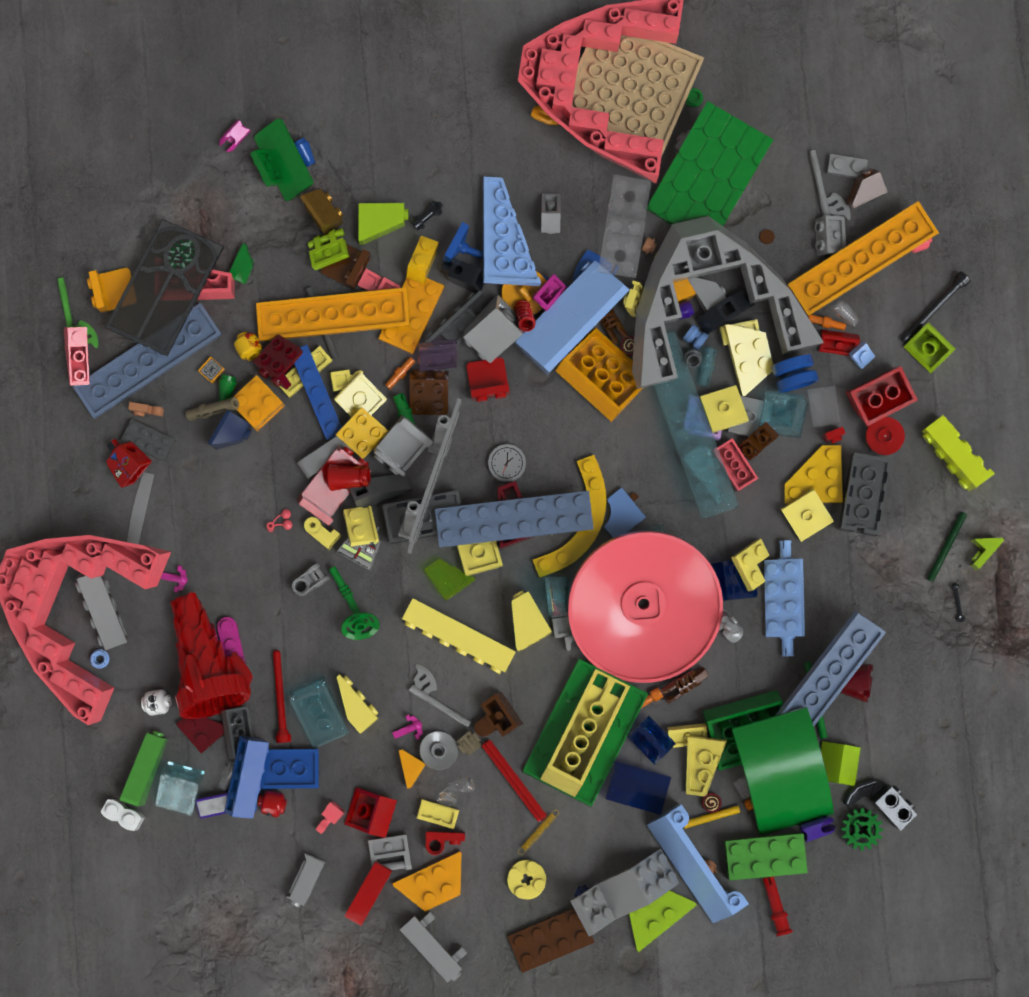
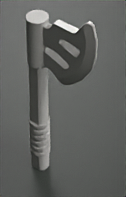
M816 150L809 151L823 216L832 214L833 216H843L850 220L849 206L841 196L832 193L829 198L826 197ZM834 201L838 202L834 206H828V204ZM840 207H842V208L844 209V210H841V211H836V209H838V208H840Z
M416 664L415 667L418 673L413 680L415 685L411 686L409 692L441 710L457 722H460V724L469 727L471 721L429 696L430 692L437 690L435 678L427 668ZM425 674L426 677L420 681L421 676ZM429 682L430 685L422 691L423 685Z

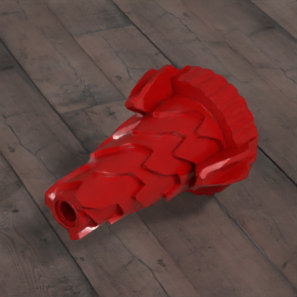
M190 592L171 601L170 604L174 615V630L178 641L175 645L179 656L178 667L181 675L179 691L175 695L180 717L183 719H201L219 715L221 711L243 705L251 696L249 685L252 682L253 675L237 652H233L230 658L229 656L226 657L222 641H218L214 624L210 623L209 617L195 592Z

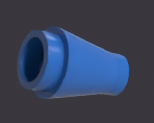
M305 138L296 141L294 144L306 167L316 163L309 141H306Z

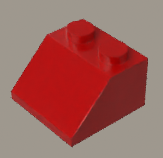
M356 787L344 825L367 834L386 838L397 800Z

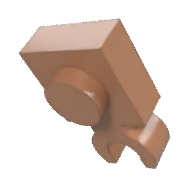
M129 402L128 410L133 412L134 416L144 417L145 414L163 417L164 409L162 407Z

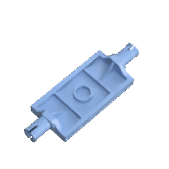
M790 540L779 541L780 558L778 560H764L766 637H780L782 639L781 655L783 657L794 656L793 639L805 636L803 559L791 558L792 541Z

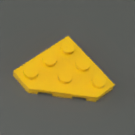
M841 445L821 446L784 484V504L791 503L812 489L815 490L822 503L843 502Z

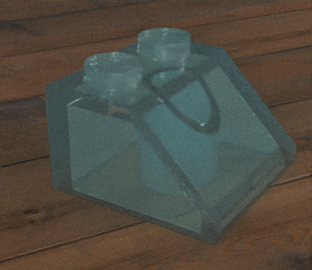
M766 391L759 427L767 422L781 436L801 438L808 401L803 395Z

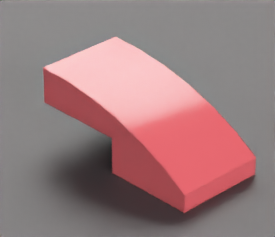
M367 268L357 284L358 287L366 291L400 288V285L377 275Z

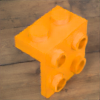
M129 268L101 274L96 270L89 272L90 278H87L89 289L93 290L94 296H91L94 308L97 307L101 313L115 309L132 277ZM132 284L120 308L137 303L134 284Z

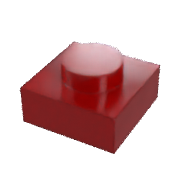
M842 426L825 433L823 438L825 443L831 441L833 444L841 441V436L845 435L846 432Z

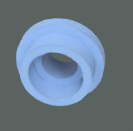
M102 649L95 650L90 656V663L98 669L106 667L110 661L109 654ZM100 655L103 656L101 663L97 661V657Z

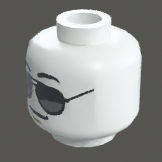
M163 689L147 691L141 699L143 711L150 716L165 714L168 712L169 706L172 705L171 696L167 695Z

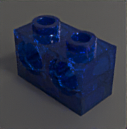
M650 716L644 719L627 736L654 765L676 744Z

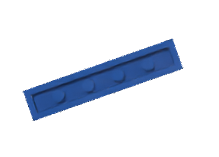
M308 345L300 347L303 353L294 364L326 440L336 437L335 434L342 426Z

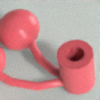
M284 509L273 522L267 523V531L273 532L274 527L278 525L283 526L286 530H290L292 528L290 520H285L283 524H274L275 520L280 516L284 519H289L291 516L290 510Z

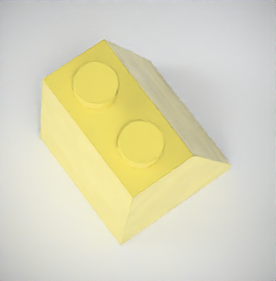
M523 590L513 596L514 600H512L517 652L522 651L552 633L529 591L524 593Z

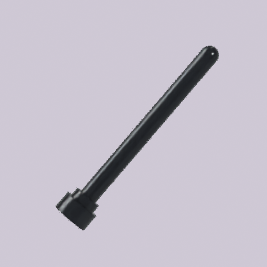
M960 271L955 276L954 283L901 337L902 342H907L959 288L962 289L971 282L965 273Z

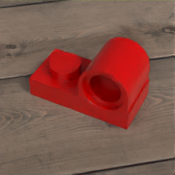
M426 831V850L431 855H439L444 850L445 841H449V844L461 845V841H465V833ZM438 840L441 848L438 851H433L430 848L431 841Z

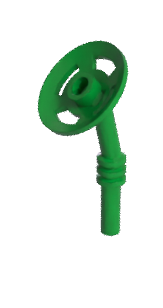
M336 566L330 568L329 571L339 587L338 591L342 592L341 596L344 595L343 599H346L353 615L343 621L341 625L342 634L352 640H363L373 636L380 627L378 618L371 613L360 612L352 596L354 593L350 592L351 588H348L349 585L345 584ZM349 626V629H350L351 631H354V633L348 631V630L346 629V627ZM368 626L372 627L370 630L361 633V631L365 630Z

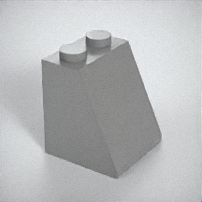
M497 294L464 330L463 338L469 347H474L477 350V354L481 359H486L491 363L523 335V331L518 326L515 311Z

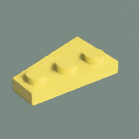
M691 735L688 737L686 794L707 795L727 740Z

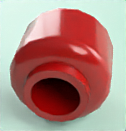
M267 790L264 795L259 796L257 806L261 807L260 811L263 815L277 818L280 814H284L287 799H285L283 793Z

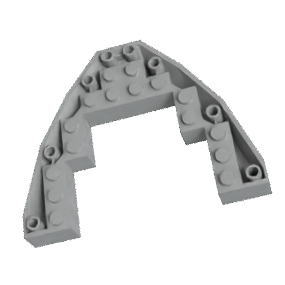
M706 216L672 224L651 264L636 310L632 372L637 389L677 379L678 376L664 325L682 318L673 283L741 267L750 304L768 300L782 354L816 347L824 342L783 278L745 241L711 217Z

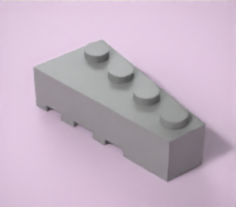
M80 573L75 585L78 592L83 594L85 600H82L85 610L90 611L92 616L90 622L93 629L96 628L98 631L97 640L99 645L104 646L106 651L127 643L129 638L121 615L115 612L118 610L116 601L113 596H109L110 585L108 580L103 579L102 576L89 578Z

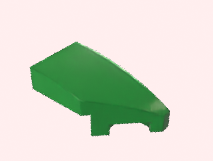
M246 243L242 244L229 272L232 273L234 280L243 284L247 283L253 269V263H255L250 256Z

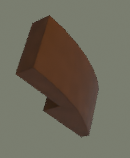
M765 422L743 440L738 447L750 461L776 440L779 434Z

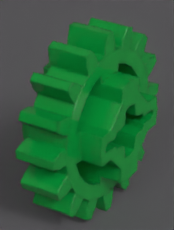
M860 808L859 813L856 809H853V815L847 813L848 819L841 821L845 824V827H840V830L845 831V834L841 837L848 838L846 844L853 843L852 848L856 849L859 846L860 851L864 850V846L869 850L871 849V844L877 846L876 839H882L879 832L884 831V829L879 828L882 821H876L878 815L874 814L871 816L872 810L868 809L865 813L864 808ZM865 816L867 819L859 821L856 817ZM850 824L853 826V832L851 834L849 832ZM858 825L866 826L864 828L866 834L858 833L860 830ZM873 825H874V834L871 833V827H872ZM859 838H865L867 841L857 842L856 840H858Z

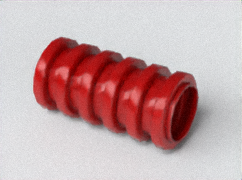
M526 300L516 302L514 311L519 328L525 332L531 331L536 324L530 303Z

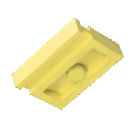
M632 281L634 288L630 289L629 294L625 295L623 304L632 317H636V310L644 288L640 282Z
M371 506L367 508L344 509L343 514L350 546L370 544V542L378 543L379 538Z

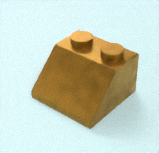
M320 188L300 196L304 207L324 235L343 224L342 217L344 215L338 207H333L331 204L333 199L328 192L324 193Z

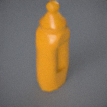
M534 106L531 113L533 119L548 125H559L540 106Z

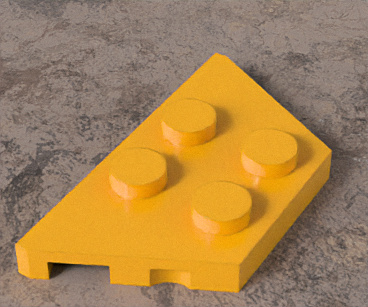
M459 851L392 884L423 911L430 910L461 895L462 853Z

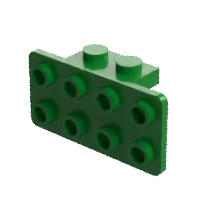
M282 119L274 120L254 136L259 150H254L250 154L254 165L261 174L262 181L267 187L278 186L284 199L291 201L313 185V179Z

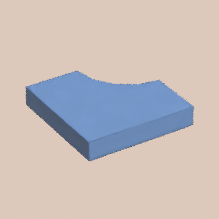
M620 488L607 499L611 515L604 528L612 538L626 534L646 518L623 488Z

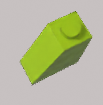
M359 203V244H367L404 227L405 220H409V210L405 209L404 203Z

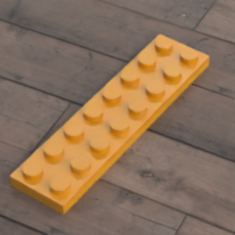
M917 201L790 282L788 286L809 316L930 240L939 232L920 202Z
M406 287L256 303L260 342L271 341L276 335L290 339L410 326L408 291Z

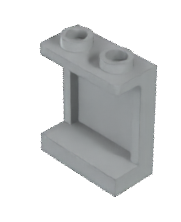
M402 415L374 447V457L382 464L386 462L390 466L389 470L395 475L400 474L404 476L406 474L405 471L426 447L429 448L433 440Z

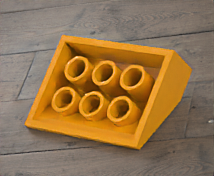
M597 328L572 350L555 370L611 422L643 389L636 388L632 372L633 361Z

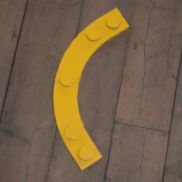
M595 455L576 461L586 491H589L594 529L579 531L560 549L532 560L539 578L562 570L577 561L591 547L600 532L606 512V489Z

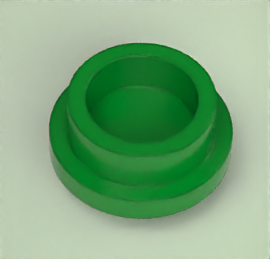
M692 88L687 97L686 104L690 107H698L703 102V94L699 89Z

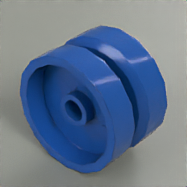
M811 354L792 357L771 366L774 377H784L776 383L779 393L797 390L819 381L817 371L807 370L814 365Z

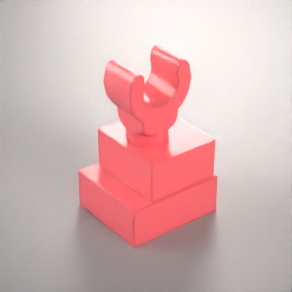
M331 801L322 813L325 818L315 830L322 834L331 822L336 824L346 811L334 801Z

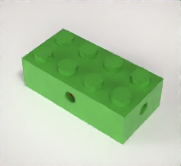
M803 833L723 840L727 879L729 881L808 873Z

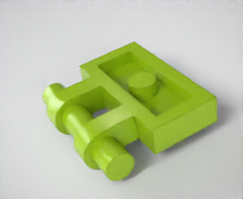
M342 228L330 230L328 234L318 235L308 242L310 249L315 247V249L309 251L314 270L349 257L346 240L343 238L339 239V237L345 235Z

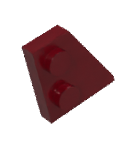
M209 718L182 719L176 724L201 754L225 734L223 724Z

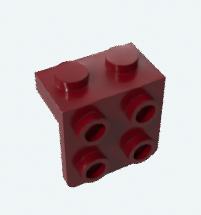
M276 335L253 363L259 369L257 373L265 380L269 378L273 385L278 388L281 386L287 390L292 384L284 374L302 355L303 351L281 335Z

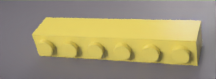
M412 599L402 618L406 621L404 625L412 629L416 627L422 629L421 634L431 639L433 636L439 638V643L448 648L450 644L457 648L456 652L464 656L467 653L474 656L473 661L481 665L484 662L491 665L490 669L498 674L501 671L506 672L516 651L415 599Z

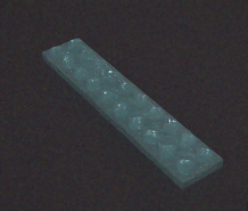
M673 331L667 333L678 378L674 381L653 386L701 519H705L738 508L739 505L676 333Z

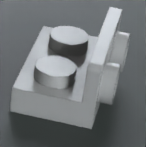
M825 215L815 219V247L817 256L834 255L846 247L845 217Z

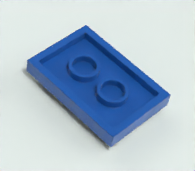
M319 749L269 750L264 764L265 772L261 779V789L319 788Z

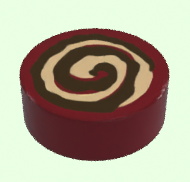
M633 336L624 338L620 345L621 351L627 356H633Z
M708 793L703 797L702 806L707 812L715 813L721 808L722 801L717 794Z

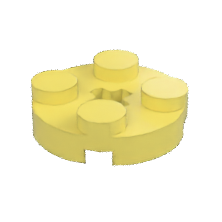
M521 860L515 863L510 869L507 878L509 889L521 899L527 900L539 896L546 884L544 869L541 865L531 860ZM524 874L533 878L530 880L529 885L521 882L524 879Z

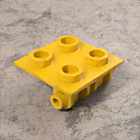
M361 407L359 410L355 409L352 412L353 416L335 435L364 459L385 436L388 430Z

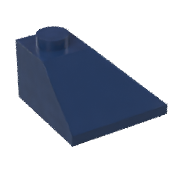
M227 410L208 444L218 450L243 443L244 439L247 440L250 437L252 426Z

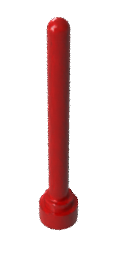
M275 650L273 652L279 726V731H277L275 737L276 743L291 742V734H289V730L286 728L281 653L279 650Z

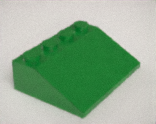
M777 690L703 711L709 738L727 740L718 763L719 771L741 765L731 728L775 716L783 706V701Z

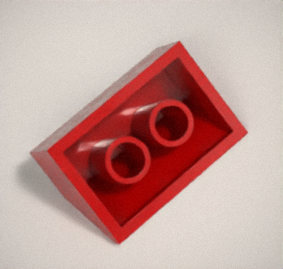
M896 366L845 392L853 409L866 426L918 401L901 366Z

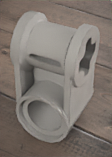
M319 563L310 567L304 574L293 581L292 589L297 596H306L330 579L321 571ZM300 582L306 584V590L303 592L296 590V586Z

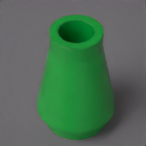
M221 374V378H219L218 401L231 398L237 384L235 376Z

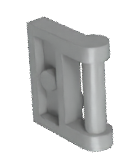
M407 834L368 840L372 866L377 859L404 855V861L382 865L391 870L412 869Z

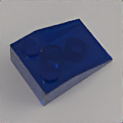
M615 761L605 799L661 815L671 777Z

